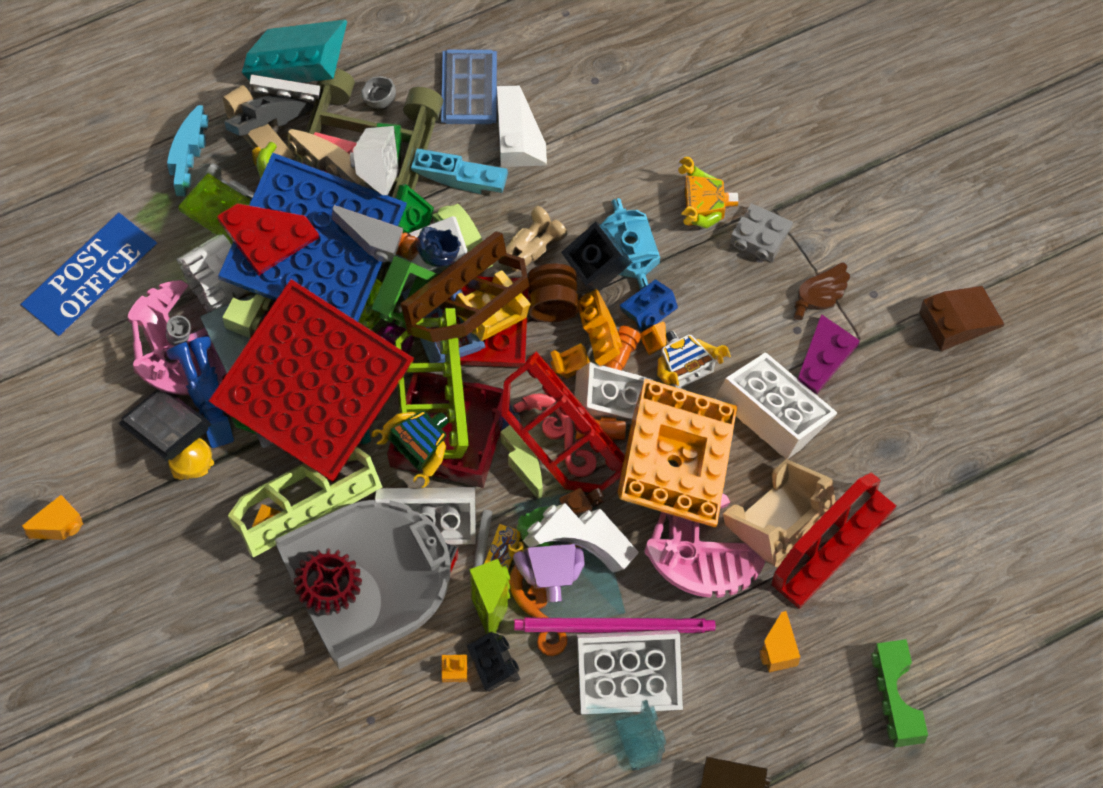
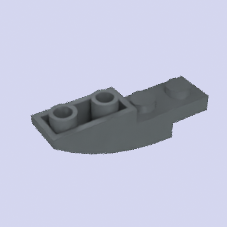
M270 95L256 98L241 104L243 113L224 121L226 130L243 136L257 127L267 125L268 122L276 126H283L296 117L304 116L306 112L313 109L314 104L293 96L288 98Z

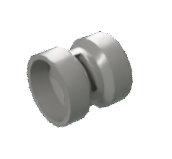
M174 316L168 320L166 339L171 345L176 346L188 342L191 331L189 320L183 316Z

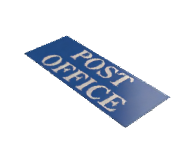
M118 213L20 305L60 336L146 255L157 242L121 213Z

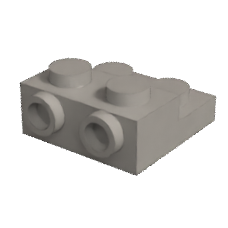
M751 203L744 217H741L734 229L730 244L741 251H748L761 260H768L773 263L792 228L793 222Z

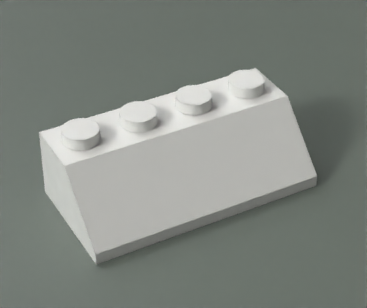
M394 126L366 128L353 148V152L350 153L351 166L355 167L356 174L382 195H388L399 172Z
M475 487L381 488L376 490L375 503L395 501L408 505L411 510L420 515L424 514L439 529L447 544H476Z

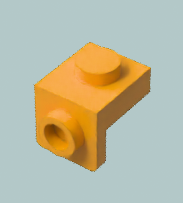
M581 343L562 353L556 350L550 352L553 359L551 360V366L556 374L559 373L566 379L576 375V371L590 363L585 346Z

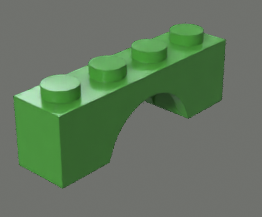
M907 639L877 643L874 652L871 653L873 667L878 669L879 676L876 677L878 691L883 692L882 711L884 716L888 715L889 740L893 739L894 747L923 744L928 737L923 711L908 706L901 699L897 690V680L909 671L912 664Z

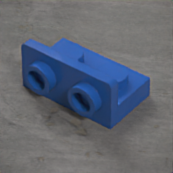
M656 279L619 305L621 312L636 322L641 333L660 322L678 308L673 291Z

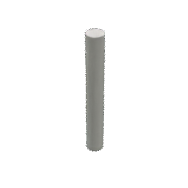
M483 510L473 568L484 564L493 513L491 510Z

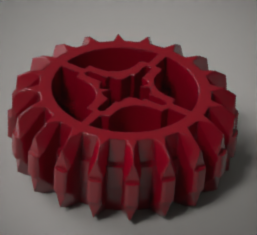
M329 548L326 549V554H322L318 549L316 557L308 554L307 561L301 560V568H296L295 575L297 576L294 578V585L297 586L295 594L300 595L299 601L301 603L307 602L306 608L308 610L315 606V613L317 614L321 609H325L327 616L330 614V609H334V612L338 614L340 613V606L347 610L349 608L348 602L355 603V595L360 594L358 586L362 585V579L359 578L361 571L360 569H355L356 562L355 560L349 561L348 554L340 557L339 549L335 551V554H331ZM315 571L317 580L309 588L307 580L311 573ZM346 576L349 583L345 590L341 592L338 584ZM323 579H328V582L332 580V584L323 583ZM327 594L330 597H323L320 595Z

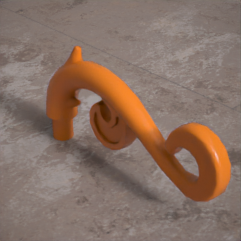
M515 564L510 573L509 580L510 589L515 601L529 616L533 618H549L539 611L547 605L546 588L534 589L532 585L527 594L528 596H535L536 599L533 601L529 600L525 596L522 587L524 577L518 571ZM540 632L537 646L543 654L556 656L565 650L568 641L565 632H557L559 642L556 644H549L546 641V635L549 632Z

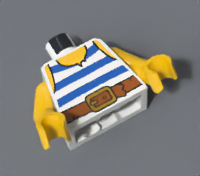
M669 331L666 333V346L661 349V357L657 361V376L664 384H671L672 387L681 389L714 372L715 360L722 364L724 362L723 357L730 358L731 355L728 347L725 345L715 347L702 340L695 339L692 335L679 339L674 331Z

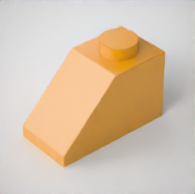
M60 495L23 524L22 527L29 539L65 540L68 536L75 535L80 530L83 522L80 514Z
M787 611L781 612L764 640L762 650H760L761 662L763 665H767L769 673L796 667L800 661V654Z

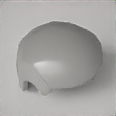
M377 76L372 77L365 83L361 93L363 100L368 106L374 109H385L395 100L396 88L390 78Z

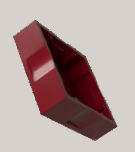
M414 372L406 395V405L449 404V400L445 399V386L448 385L447 377L430 372ZM462 382L469 446L462 458L443 459L432 476L484 488L505 420L501 415L503 389L475 382ZM427 413V414H428L431 418H433L437 413ZM448 423L442 428L446 433L444 443L446 450H454V446H450L449 433L452 431V424ZM390 443L387 452L390 467L423 473V470L418 472L399 450Z

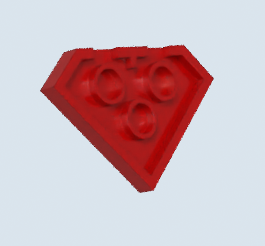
M237 203L217 216L219 223L258 276L319 238L318 232L307 217L303 215Z

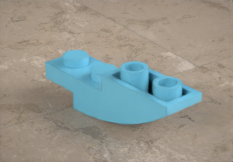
M198 105L184 120L176 133L169 151L167 166L169 174L175 176L174 188L176 196H186V189L191 186L189 167L193 168L194 157H200L201 148H205L206 136L203 134L204 128H208V115L204 114L203 105Z
M418 148L411 166L412 171L428 179L481 194L482 190L503 193L508 176V169L466 162L462 160V156Z

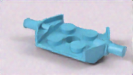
M617 198V202L616 199H613L611 203L614 208V214L608 216L601 225L609 230L633 262L619 275L636 278L641 290L648 285L646 274L660 264V255L646 214L638 210L623 209L621 199ZM628 236L635 237L637 241L633 244H629L625 242L624 239Z

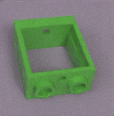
M394 255L372 309L380 312L379 318L391 323L395 319L394 324L407 329L403 312L401 311L398 314L393 310L409 273L416 275V278L407 298L438 276V274Z

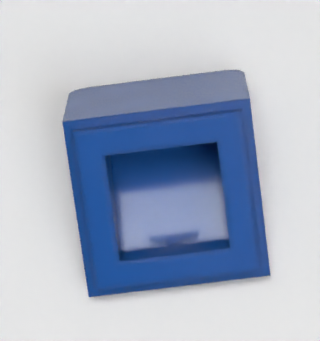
M227 416L210 421L211 426L208 427L209 430L206 432L211 448L234 441Z

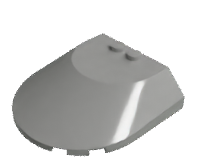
M374 500L353 503L275 539L276 547L293 584L294 578L297 577L295 570L296 568H301L300 561H307L308 554L316 557L318 549L322 554H326L327 548L330 549L331 554H335V551L339 549L340 557L348 554L349 561L355 560L356 562L355 569H360L361 571L359 578L362 579V585L358 586L360 594L355 595V603L348 602L349 608L347 610L340 606V613L336 614L334 609H330V614L327 616L325 609H321L317 614L315 613V606L309 610L306 608L331 659L338 669L417 630L437 611L449 586L451 574L450 556L441 532L424 514L420 515L411 510L408 505L399 502L375 503ZM315 571L311 573L307 580L309 588L317 580ZM346 576L338 584L341 592L345 590L349 583ZM323 579V583L332 584V580L328 582V579ZM327 594L320 595L323 597H330Z

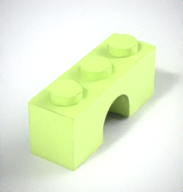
M258 294L248 301L233 298L222 317L224 327L251 338L263 321L262 317L265 311L268 312L271 309L273 300Z

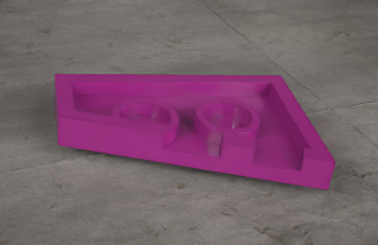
M821 314L798 380L812 392L818 394L857 348L860 340Z

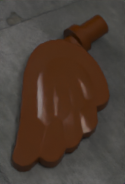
M844 262L839 263L826 272L809 278L800 286L798 291L799 300L794 305L796 309L795 319L803 320L804 313L808 307L813 309L832 308L835 306L836 300L843 298L844 291L848 286L847 282L850 279V274L846 272L847 265Z

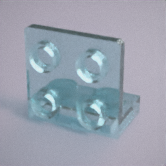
M647 700L641 702L640 714L616 721L615 724L632 771L660 763L665 752V735L662 729H657L655 721H658L657 713L654 706L649 707Z

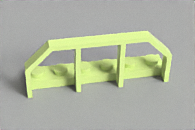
M356 447L348 461L358 460L365 467L332 485H329L328 480L303 463L241 496L229 513L228 518L232 526L241 533L250 555L255 557L276 546L275 539L338 509L353 504L381 489L382 485L371 457ZM305 477H308L323 488V490L293 506H290L289 501L278 493ZM268 497L284 509V511L249 530L246 529L245 524L241 521L249 507Z

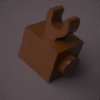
M579 488L560 497L559 505L565 503L579 518L586 511L592 512L593 507L604 502L602 499L604 495L600 488L585 496L582 489Z

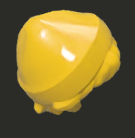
M198 438L175 458L168 460L173 477L179 480H188L190 478H200L208 473L210 467L214 465L211 448L205 441Z

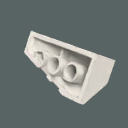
M497 86L501 167L546 166V143L520 86Z

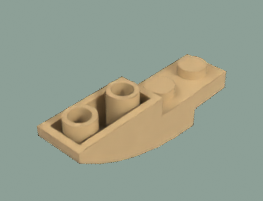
M294 129L288 131V148L293 154H297L304 161L305 165L321 171L326 170L329 174L365 187V181L356 174L355 167L351 166L349 153L316 135Z

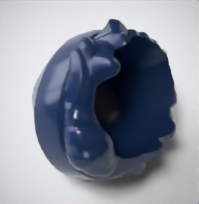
M425 226L421 229L415 245L421 259L426 264L433 267H442L451 264L457 258L461 242L457 236L452 234L450 229L444 231Z

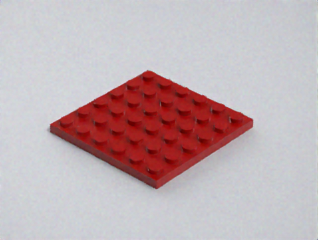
M290 279L209 402L334 482L409 369L414 358Z

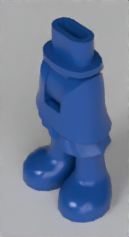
M210 337L196 338L189 343L201 371L200 376L197 375L187 342L166 351L168 358L179 360L188 382L186 386L187 392L198 408L200 415H203L208 421L224 417L223 411L209 402L219 386L218 374L215 373L216 367H210L207 356V349L211 346Z

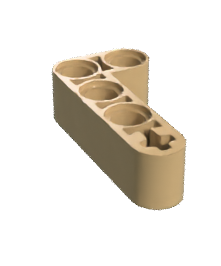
M244 85L223 97L225 113L228 119L243 113L241 104L253 100L250 92ZM269 124L257 127L247 135H243L244 139L253 149L258 146L262 149L269 142H274L277 148L273 153L295 161L292 152Z

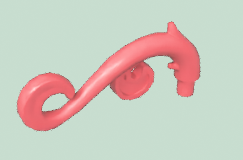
M531 394L523 397L521 402L513 405L515 413H520L526 409L529 411L533 408L541 411V407L548 408L556 401L553 397H549L546 394ZM558 408L554 412L560 418L562 425L556 427L555 424L558 419L556 417H548L544 419L542 431L549 439L557 440L564 437V450H566L573 444V422L568 415L565 416ZM577 450L575 453L576 457L580 456L585 459L586 463L582 467H577L573 464L572 454L565 458L566 466L574 476L586 477L596 469V457L588 450Z

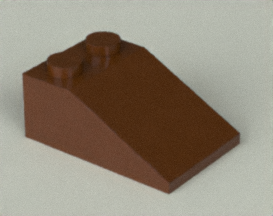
M983 286L941 292L924 299L919 311L940 351L1005 325Z

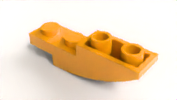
M595 289L581 297L578 301V308L582 326L589 334L594 359L601 367L620 354L619 348L622 347V343L611 314L599 291Z

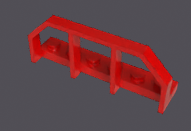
M538 352L533 353L523 366L505 379L501 415L564 489L575 491L581 488L583 492L590 493L600 488L602 492L621 477L625 455ZM527 370L532 378H537L542 384V389L546 395L553 397L556 402L523 427L509 411L511 382ZM559 408L565 416L568 415L572 419L576 430L580 434H584V436L551 460L528 431ZM589 441L592 449L597 453L600 452L605 458V463L609 469L616 471V473L599 485L569 481L556 465Z
M872 472L859 478L795 543L774 572L771 586L798 609L817 592L896 509L897 505L878 491L881 480ZM867 491L872 497L847 521L851 505ZM833 524L838 526L840 530L818 551L822 535ZM807 554L811 560L785 586L786 579L802 556Z

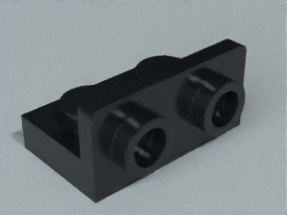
M490 632L467 645L485 691L490 692L510 680L515 682L520 680L518 674L519 666L515 659L511 658L508 651L510 645L504 636Z

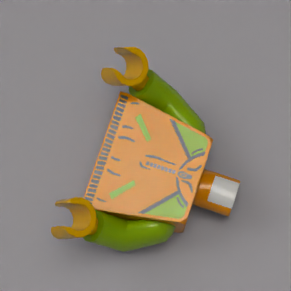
M684 157L679 161L683 165L678 168V172L680 174L687 173L688 175L686 176L684 187L686 209L681 213L687 216L683 220L685 225H696L707 229L724 219L725 207L738 206V193H724L723 180L717 179L694 166V162L690 157Z

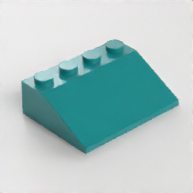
M344 19L267 29L246 54L242 74L249 82L251 75L299 83L334 79L347 21Z

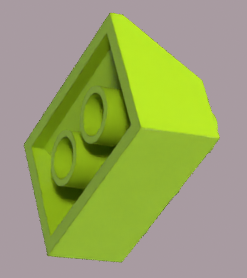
M498 559L470 569L471 599L486 634L490 632L497 633L508 609V599H510L508 591L510 590V575L507 567H501Z

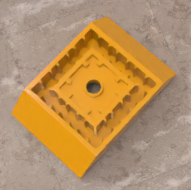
M645 378L632 417L618 487L619 498L716 528L737 406ZM668 460L676 461L679 467L671 466Z

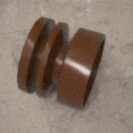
M551 263L539 265L528 272V293L530 294L528 301L531 304L529 315L533 319L542 322H561L573 318L578 313L576 271L572 267L565 264Z

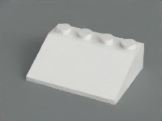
M767 353L762 354L728 376L715 397L716 400L736 405V417L785 459H789L799 452L837 414L834 409Z
M678 630L577 634L581 714L683 710L680 633Z

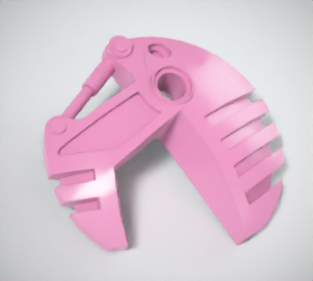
M182 280L163 283L159 285V290L152 288L147 291L148 297L141 296L132 306L128 313V320L132 323L134 372L158 390L176 395H189L186 388L188 385L187 378L179 360L173 363L165 360L167 357L166 351L174 347L166 339V325L170 319L168 313L189 286ZM138 325L143 329L152 350L151 353L144 356ZM205 328L190 334L187 342L198 376L201 375V371L189 343L196 338L209 337ZM211 341V346L207 349V356L210 367H216L215 373L218 374V383L220 385L223 380L222 377L227 375Z
M722 494L720 509L730 504L728 497ZM661 512L652 537L647 541L644 550L645 555L650 558L656 570L672 585L690 594L710 598L712 591L719 598L725 596L726 590H728L730 596L737 594L738 586H741L742 591L751 584L750 578L753 576L755 581L765 564V560L746 543L701 542L699 540V522ZM667 516L669 519V539H660Z

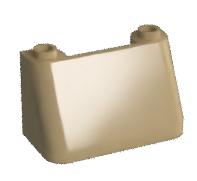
M788 459L773 470V488L746 512L743 507L733 505L723 513L726 527L767 563L775 567L781 564L795 543L836 502L831 478Z

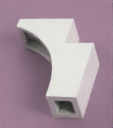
M565 503L559 506H550L543 513V520L540 523L539 521L534 523L527 530L529 535L523 540L529 548L551 541L578 545L598 557L612 573L625 569L639 553L601 509L592 512L588 510L578 518Z

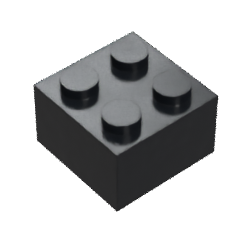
M596 221L561 252L585 286L591 290L597 289L599 292L633 263L609 230Z

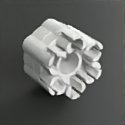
M216 235L199 245V247L177 258L178 264H182L180 268L185 274L184 277L189 288L198 297L200 303L205 304L204 308L208 313L220 310L229 305L233 298L239 299L250 292L218 279V275L232 246L224 235Z

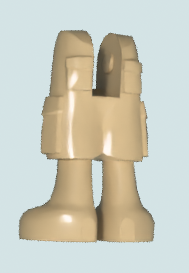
M540 206L534 207L531 211L533 222L530 228L520 229L506 247L508 254L516 256L519 252L520 255L518 257L525 259L526 266L536 261L547 251L546 245L553 241L562 240L568 234L564 225L558 220L551 222L548 213ZM546 230L540 238L536 237L539 233ZM511 267V269L514 270V271H516V272L521 271V270H519V269H516V268H512V267Z

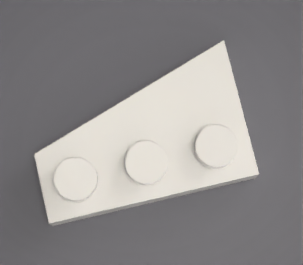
M251 75L250 78L251 92L277 94L278 96L288 98L296 96L305 101L319 99L320 86L256 75Z

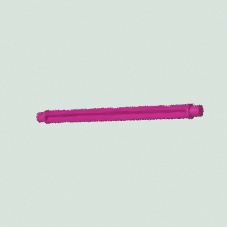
M524 617V619H514V631L524 632L678 630L680 633H705V631H715L716 628L715 620H705V618Z

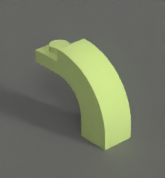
M459 204L444 206L432 215L435 223L452 216L456 217L468 252L483 241L471 218Z

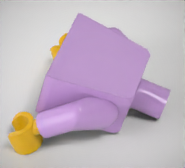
M518 542L519 549L516 550L511 548V544L508 545V554L514 559L518 571L527 583L533 585L534 589L546 588L547 603L562 601L561 587L572 585L578 579L585 565L583 548L575 544L531 547L524 549V552L522 542Z

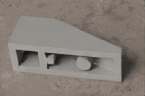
M336 205L333 206L332 220L376 260L392 262L402 238L403 228Z

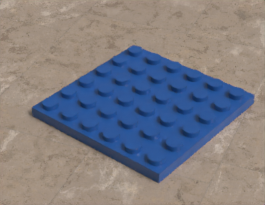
M272 153L249 206L306 216L318 232L319 238L259 276L233 242L218 275V279L274 301L278 299L290 279L359 322L383 262L369 255L332 220L333 206L336 205L398 226L407 203Z

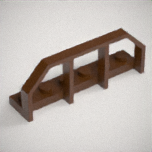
M495 231L401 303L408 334L430 342L467 336L529 287L525 259L508 254L503 233ZM497 260L500 264L521 270L522 277L509 287L477 278L479 274ZM466 284H468L469 288L496 296L481 309L448 299ZM438 306L441 310L455 308L456 315L468 318L462 324L429 329L416 324Z

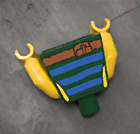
M424 411L419 413H399L383 425L382 430H374L372 437H376L381 433L382 439L377 444L383 445L389 440L418 472L423 470V473L417 474L414 477L413 482L415 483L418 477H423L425 483L421 488H425L429 484V476L435 473L443 461L446 450L444 443L446 433L442 428L449 421L441 412L437 413L433 418Z

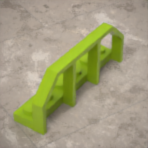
M445 308L442 317L423 318L416 324L424 327L438 328L456 325L455 308ZM407 330L395 341L394 345L401 349V345L410 336ZM458 338L443 340L440 343L441 354H445L444 363H412L407 372H443V376L447 377L448 385L445 386V399L449 400V404L406 405L404 376L397 385L400 413H419L421 411L426 413H447V419L452 424V431L449 433L450 446H454V450H445L443 459L462 458L469 446Z

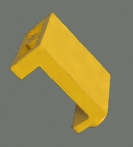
M502 270L494 274L493 283L505 287L513 284ZM476 290L467 296H464L462 293L457 294L455 302L481 309L496 296ZM520 293L471 333L476 335L480 341L497 334L525 319L531 305L530 302ZM457 315L458 317L462 318L464 321H466V320L468 319V318H465V317H462V316Z

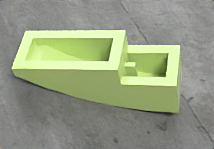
M509 425L501 431V443L510 452L508 454V465L539 500L542 498L543 486L537 456Z

